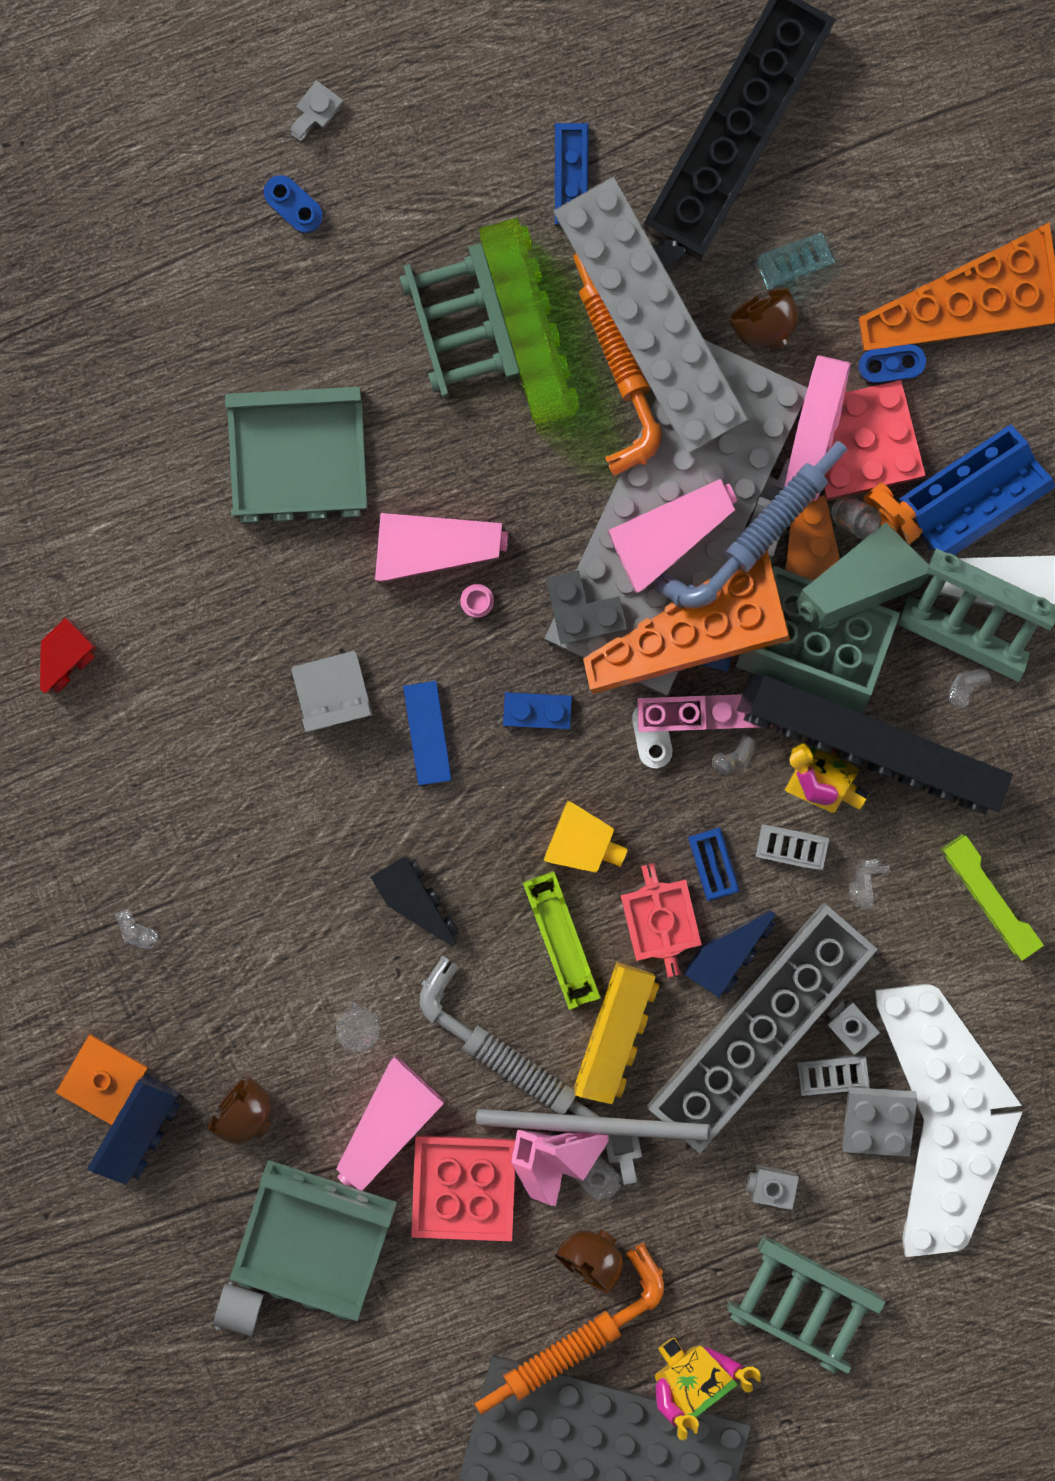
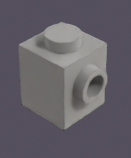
M841 1000L827 1012L829 1018L825 1023L854 1055L880 1033L851 1000L846 1003Z
M757 1165L755 1173H749L746 1192L751 1193L750 1198L754 1203L793 1210L799 1176L796 1172Z

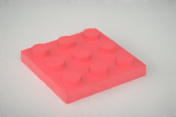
M897 380L846 392L839 426L834 432L832 446L839 441L846 446L847 451L824 475L828 481V485L823 489L826 501L868 492L880 482L890 487L924 479L926 475L902 381Z
M416 1135L411 1237L512 1241L515 1169L511 1160L516 1139Z

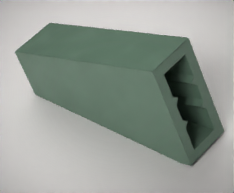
M885 522L801 591L795 606L806 621L812 622L819 629L921 588L930 576L927 573L929 564Z

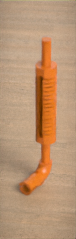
M575 254L573 255V260L584 284V287L579 291V295L585 305V310L590 318L597 339H599V343L602 346L604 356H606L624 401L633 402L644 428L642 430V437L633 441V445L605 457L607 463L610 464L608 465L610 471L615 477L619 473L639 464H647V460L654 456L660 447L662 431L660 424L655 422L645 395L651 390L650 385L580 259Z
M645 1243L636 1245V1250L633 1251L631 1248L626 1253L641 1277L639 1282L644 1289L640 1294L642 1298L612 1317L606 1311L602 1312L594 1318V1322L590 1320L588 1325L584 1324L583 1329L579 1327L577 1328L578 1332L572 1331V1335L568 1334L567 1339L563 1337L561 1342L557 1341L556 1346L550 1345L551 1350L546 1348L545 1353L541 1351L540 1356L534 1355V1359L530 1358L529 1363L525 1361L523 1366L519 1365L518 1370L512 1369L504 1374L503 1378L506 1384L474 1403L480 1415L512 1395L518 1401L522 1400L530 1394V1390L536 1391V1387L541 1388V1383L545 1385L547 1380L552 1381V1376L554 1378L558 1377L557 1373L563 1374V1370L567 1371L568 1366L572 1368L574 1363H579V1359L583 1361L585 1356L589 1357L590 1352L594 1354L596 1353L595 1349L599 1351L601 1346H606V1342L610 1344L621 1337L618 1330L619 1327L648 1309L652 1311L660 1303L664 1294L663 1271L655 1264Z

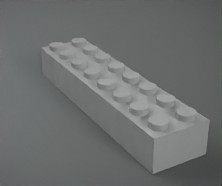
M614 176L555 209L553 212L686 452L693 451L748 420Z
M822 903L647 1104L648 1109L662 1121L710 1124L709 1141L685 1140L700 1154L878 949L828 905Z

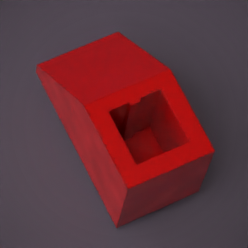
M64 618L41 640L40 690L44 694H50L52 691L58 694L70 683L71 680L68 676L77 667L81 671L95 658L92 653L97 647L69 618Z

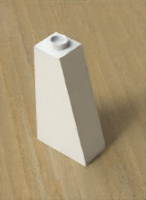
M1055 556L958 558L1029 593L1046 598L1055 604ZM931 574V576H930L929 584H930L932 578L934 577V575H932V574ZM946 582L939 595L959 600L965 590ZM978 596L973 602V604L981 605L992 609L995 606V604H992Z

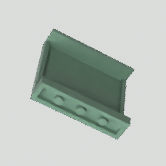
M360 387L225 394V407L228 411L233 505L231 516L234 518L240 517V523L260 522V516H273V521L294 520L293 514H307L308 520L327 519V513L340 512L341 518L361 517L360 511H368L362 391Z
M268 1160L229 1279L236 1281L245 1288H257L269 1292L270 1295L278 1299L288 1298L300 1302L306 1308L321 1309L333 1313L335 1317L342 1320L351 1319L358 1321L397 1202Z

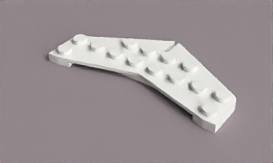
M919 984L875 989L877 1010L886 1027L911 1091H916L917 1105L923 1119L907 1221H905L902 1238L905 1257L960 1251L969 1243L1022 1115V1111L991 1114L990 1109L1022 1105L937 987L931 984Z

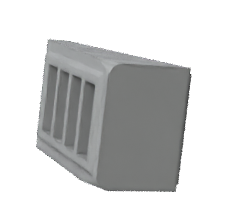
M762 824L755 857L823 871L829 838ZM770 834H777L774 852L768 853ZM784 836H789L790 841L787 855H780ZM798 838L804 840L800 859L794 858ZM811 841L817 842L814 861H808Z
M864 1054L797 1062L801 1096L848 1092L849 1087L870 1088L867 1061ZM849 1064H856L858 1081H851ZM842 1065L844 1083H838L836 1066ZM822 1067H828L830 1085H824ZM808 1068H815L817 1086L811 1087Z

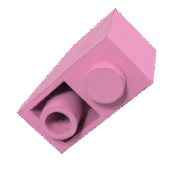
M518 1129L511 1163L530 1198L556 1206L563 1173L534 1148V1141L556 1135L548 1132Z

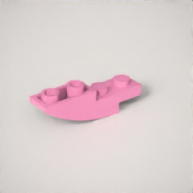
M743 694L637 698L638 732L756 728L759 726L744 721L745 714L736 711Z

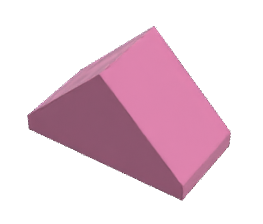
M568 1132L534 1141V1148L560 1172L583 1181L607 1145L609 1136L606 1134Z

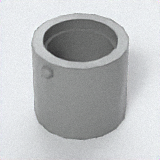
M231 1281L228 1284L225 1283L213 1322L215 1329L220 1330L223 1328L252 1337L264 1294L234 1286V1283Z

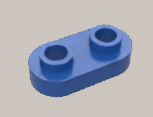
M278 175L267 181L264 187V197L267 204L296 231L309 234L320 227L323 220L320 206L292 179L287 176ZM278 187L287 189L286 195L282 198L274 195V191ZM304 209H308L312 213L310 219L301 220L299 213Z
M913 344L873 349L865 352L860 358L858 372L863 380L871 384L912 379L924 370L926 356L921 348ZM903 357L912 358L914 362L912 368H905L902 365ZM876 361L880 364V371L878 373H873L869 370L870 362Z

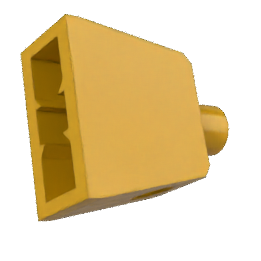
M567 800L545 854L544 861L597 873L602 860L621 867L628 849L610 842L615 830L613 827Z

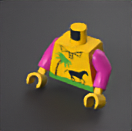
M803 743L792 750L790 764L796 770L784 791L831 813L836 812L842 801L861 810L870 793L853 784L859 773L857 767L837 758V752L834 749L832 754L811 747L809 748Z
M673 1337L658 1348L668 1365L655 1374L657 1381L655 1385L657 1409L673 1426H678L677 1436L680 1440L687 1439L688 1432L685 1428H690L694 1434L698 1433L699 1422L696 1417L737 1386L735 1381L740 1380L741 1387L745 1392L753 1391V1385L746 1381V1379L754 1378L757 1382H761L760 1372L757 1368H744L743 1365L709 1347L699 1345L689 1348L684 1352Z

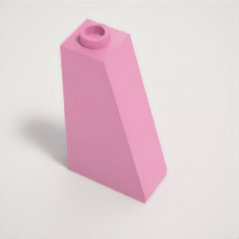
M719 479L608 530L611 541L636 594L643 591L735 510L733 504L737 502V499L730 484L723 485L722 480Z
M381 513L375 581L388 582L499 559L500 551H507L508 532L502 531V523Z
M396 1054L390 1060L336 1168L340 1173L337 1177L344 1185L361 1191L444 1104V1099Z

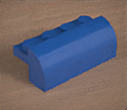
M1010 424L899 498L900 502H906L916 513V517L913 520L922 529L923 532L920 534V537L930 550L933 549L935 551L937 548L945 553L955 555L1053 490L1055 483L1053 478L1035 460L1029 443Z

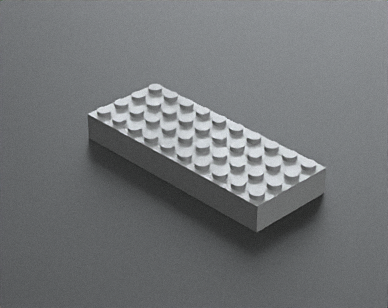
M704 340L748 420L687 453L657 398L655 399L651 412L655 422L661 426L662 439L660 447L655 455L647 460V464H639L621 473L576 569L580 573L586 603L620 596L627 630L560 645L554 618L544 640L585 658L617 637L622 638L638 627L637 624L647 618L649 620L663 612L665 610L664 607L674 602L655 591L657 578L643 591L635 593L611 541L608 530L721 479L723 485L730 484L737 499V502L733 504L735 510L663 572L669 573L688 587L690 584L697 587L708 579L711 580L728 561L725 551L733 542H737L736 539L741 537V533L748 523L805 400L807 387ZM643 427L637 439L642 437V430L644 429ZM661 576L658 577L661 581L665 582L666 584L668 583L666 580L661 578ZM678 671L636 683L667 696Z

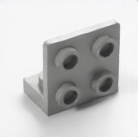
M355 651L292 667L291 671L304 717L302 721L305 732L373 715L358 656Z

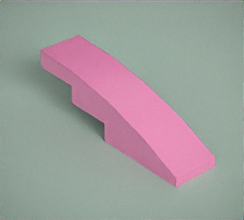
M820 355L817 356L795 436L785 485L792 481V477L796 476V473L805 463L815 466L832 447L834 432L839 426L851 366L850 362ZM816 494V498L812 500L816 501L819 498V494Z

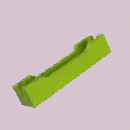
M961 834L940 849L1017 959L1023 961L1044 946L1028 923L1017 920L980 867L981 856L966 835Z
M552 871L524 881L523 886L568 1009L570 1010L586 1002L600 999L555 872ZM548 881V883L553 881V892L549 889L538 893V897L535 898V895L531 892V889L535 888L534 885ZM588 982V985H591L592 992H589V994L578 998H570V988L574 991L585 987L584 983Z

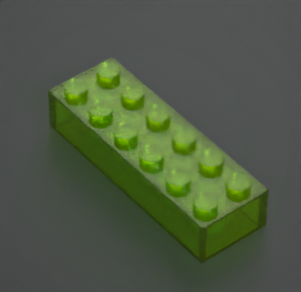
M517 217L479 228V240L491 274L535 430L540 431L574 421L575 411H579L580 404L575 388L568 389L566 379L570 378V370L565 355L559 356L556 347L560 346L561 340L556 323L549 324L547 315L551 314V306L546 290L539 291L537 282H541L540 277L542 276L537 258H530L528 250L532 249V242L527 225L520 226Z

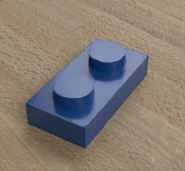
M505 692L503 726L570 729L572 696Z

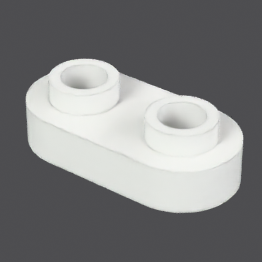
M636 707L632 715V723L639 757L646 766L661 768L672 757L669 731L638 732V707ZM653 745H658L662 749V754L658 758H653L649 754V750Z

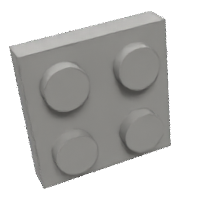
M849 1087L842 1141L843 1152L910 1157L917 1104L916 1091Z

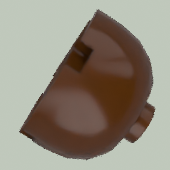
M786 287L767 291L770 296L769 298L759 300L758 296L739 306L731 314L732 320L729 321L743 343L758 349L770 347L773 351L780 349L789 342L787 337L793 333L798 323V310L789 289Z
M249 1075L246 1076L245 1081L241 1079L218 1106L221 1108L220 1117L217 1119L215 1116H212L207 1129L219 1139L231 1144L249 1142L254 1136L259 1139L262 1138L271 1126V1122L267 1120L271 1113V1100L266 1090Z
M601 1229L598 1234L589 1230L573 1233L561 1244L558 1252L555 1254V1258L571 1273L575 1271L585 1278L583 1280L585 1283L606 1294L615 1287L622 1274L623 1261L621 1253L614 1246L617 1240Z

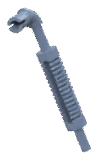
M837 441L815 466L805 463L796 473V476L792 477V481H789L788 485H785L783 490L779 492V495H776L775 499L771 500V504L766 506L767 509H763L758 518L754 519V523H750L745 532L741 533V537L736 539L737 542H733L725 551L728 561L707 584H701L699 587H694L690 584L688 587L669 573H663L660 576L668 583L666 584L657 578L655 591L674 601V604L679 608H701L718 598V591L738 569L747 573L756 564V559L759 560L761 555L765 554V550L769 549V545L772 546L778 536H781L782 532L786 531V527H789L791 522H794L795 518L799 516V513L803 512V508H807L812 499L816 498V494H819L828 485L824 475L847 451L846 446Z

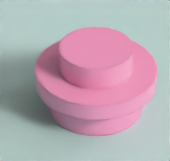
M470 585L461 595V607L471 617H483L493 608V594L484 585Z

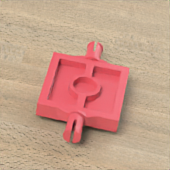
M655 863L649 864L651 877L649 876L647 865H643L641 868L646 886H643L638 891L620 895L636 961L651 957L663 958L667 977H673L671 963L677 976L681 972L676 955L685 949L702 945L686 879L672 883L659 882Z

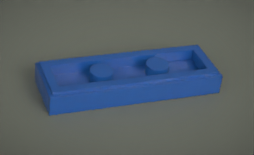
M555 123V209L588 191L589 123ZM555 216V226H561Z
M437 681L403 686L418 785L452 780Z

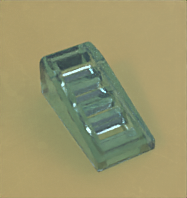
M822 232L763 253L756 260L768 290L790 283L835 263ZM812 244L819 258L818 262L814 261L808 247ZM798 250L801 251V254L806 263V266L804 267L802 266L801 261L796 252ZM783 256H788L793 271H789Z

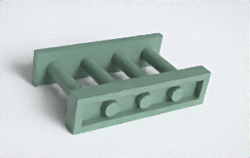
M481 243L468 247L470 256L464 257L465 261L413 276L411 266L408 264L404 266L406 275L399 276L405 296L412 294L434 372L428 373L433 392L440 391L442 399L449 397L447 385L497 371L499 374L504 372L506 380L519 377L518 366ZM469 274V277L476 275L479 288L474 289L473 294L429 307H422L417 289ZM477 306L479 309H486L489 320L483 322V326L432 340L427 321ZM487 338L488 341L495 340L498 353L492 354L493 358L442 373L436 353Z
M936 548L927 573L934 575L920 600L908 596L897 624L1019 682L1025 672L1030 654L1024 648L1038 625L1049 631L1052 629L1055 621V604L1046 598L1038 597L966 563L951 553H945ZM946 582L965 590L951 615L932 607ZM977 596L995 604L981 629L963 621ZM1007 611L1026 619L1011 644L993 636Z
M763 1235L757 1247L763 1253L762 1259L764 1261L741 1305L731 1300L727 1303L728 1312L732 1313L730 1318L745 1327H749L751 1323L821 1360L820 1365L835 1374H838L839 1370L848 1374L851 1366L842 1357L865 1313L869 1314L870 1310L880 1314L885 1300L875 1292ZM782 1263L793 1269L791 1273L793 1278L769 1321L754 1313L753 1310L775 1267L779 1268ZM813 1279L823 1284L821 1288L823 1293L804 1330L798 1336L783 1328V1325L804 1284L809 1283ZM842 1294L853 1300L851 1303L853 1308L829 1352L812 1342L834 1299H839Z

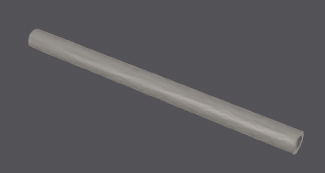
M478 1109L476 1113L477 1126L709 1141L710 1124Z

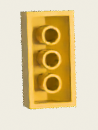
M616 961L574 1085V1094L576 1096L613 1104L615 1097H622L627 1079L622 1078L626 1065L632 1066L638 1047L632 1046L636 1034H643L648 1015L643 1013L647 1001L654 1002L659 988V983L654 982L655 974Z

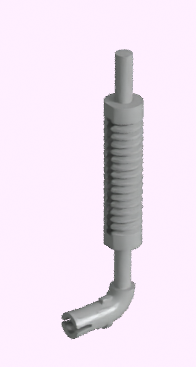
M441 956L440 961L426 981L423 980L421 983L423 987L420 992V1007L423 1015L431 1023L435 1021L462 1039L465 1043L461 1050L472 1057L476 1055V1060L481 1059L482 1064L487 1062L486 1066L488 1068L492 1066V1071L497 1070L498 1075L503 1073L502 1077H508L507 1081L509 1082L513 1080V1085L518 1084L519 1089L524 1087L523 1091H529V1095H534V1099L540 1098V1103L545 1101V1106L550 1105V1110L556 1114L564 1115L566 1111H569L571 1114L578 1116L600 1117L575 1100L576 1095L572 1088L567 1085L563 1086V1082H558L556 1077L552 1079V1074L547 1075L546 1070L542 1071L541 1067L536 1068L537 1064H531V1060L526 1061L525 1056L520 1058L521 1054L519 1052L515 1054V1049L510 1050L509 1045L505 1046L504 1042L499 1043L500 1039L498 1038L494 1040V1035L489 1036V1033L478 1025L472 1031L441 1010L443 1006L440 1004V1001L445 995L443 991L460 968L456 964L451 963L447 971L443 973L450 960Z

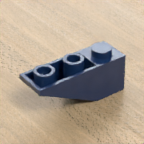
M767 910L703 944L684 971V974L718 998L722 992L728 994L738 980L735 973L741 964L747 967L755 956L757 950L753 947L760 936L766 939L776 925V922L772 920L775 913Z

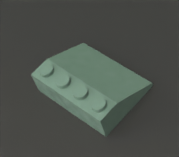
M773 566V573L790 641L742 653L739 656L736 667L751 673L769 676L863 714L874 689L900 613L877 605L818 629L812 622L806 621L795 606L801 591L813 580Z

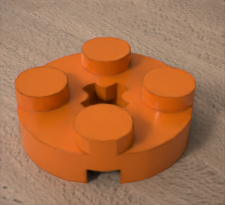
M880 482L863 497L864 502L872 515L876 512L882 519L880 522L881 526L886 522L910 545L923 532L913 520L916 517V513L906 502L902 501L899 504L893 499L894 495L890 489Z

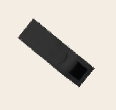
M407 855L371 876L373 883L388 907L451 946L457 944L454 936L459 934L450 916L445 919L442 917L437 908L442 903L432 887L428 890L425 888L420 879L425 874L415 858L409 861Z

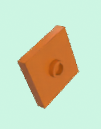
M89 1034L56 1093L112 1125L137 1081L147 1071L148 1066L96 1036Z

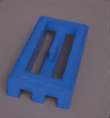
M718 827L688 836L706 900L710 901L740 892L721 828ZM710 837H716L730 883L729 888L724 889L710 843ZM703 840L718 890L713 893L697 845V841Z

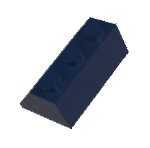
M145 1073L131 1091L87 1170L127 1185L132 1177L138 1180L148 1163L143 1160L147 1150L150 1148L155 1151L164 1135L163 1132L159 1131L165 1119L171 1122L181 1106L180 1103L176 1102L180 1093Z

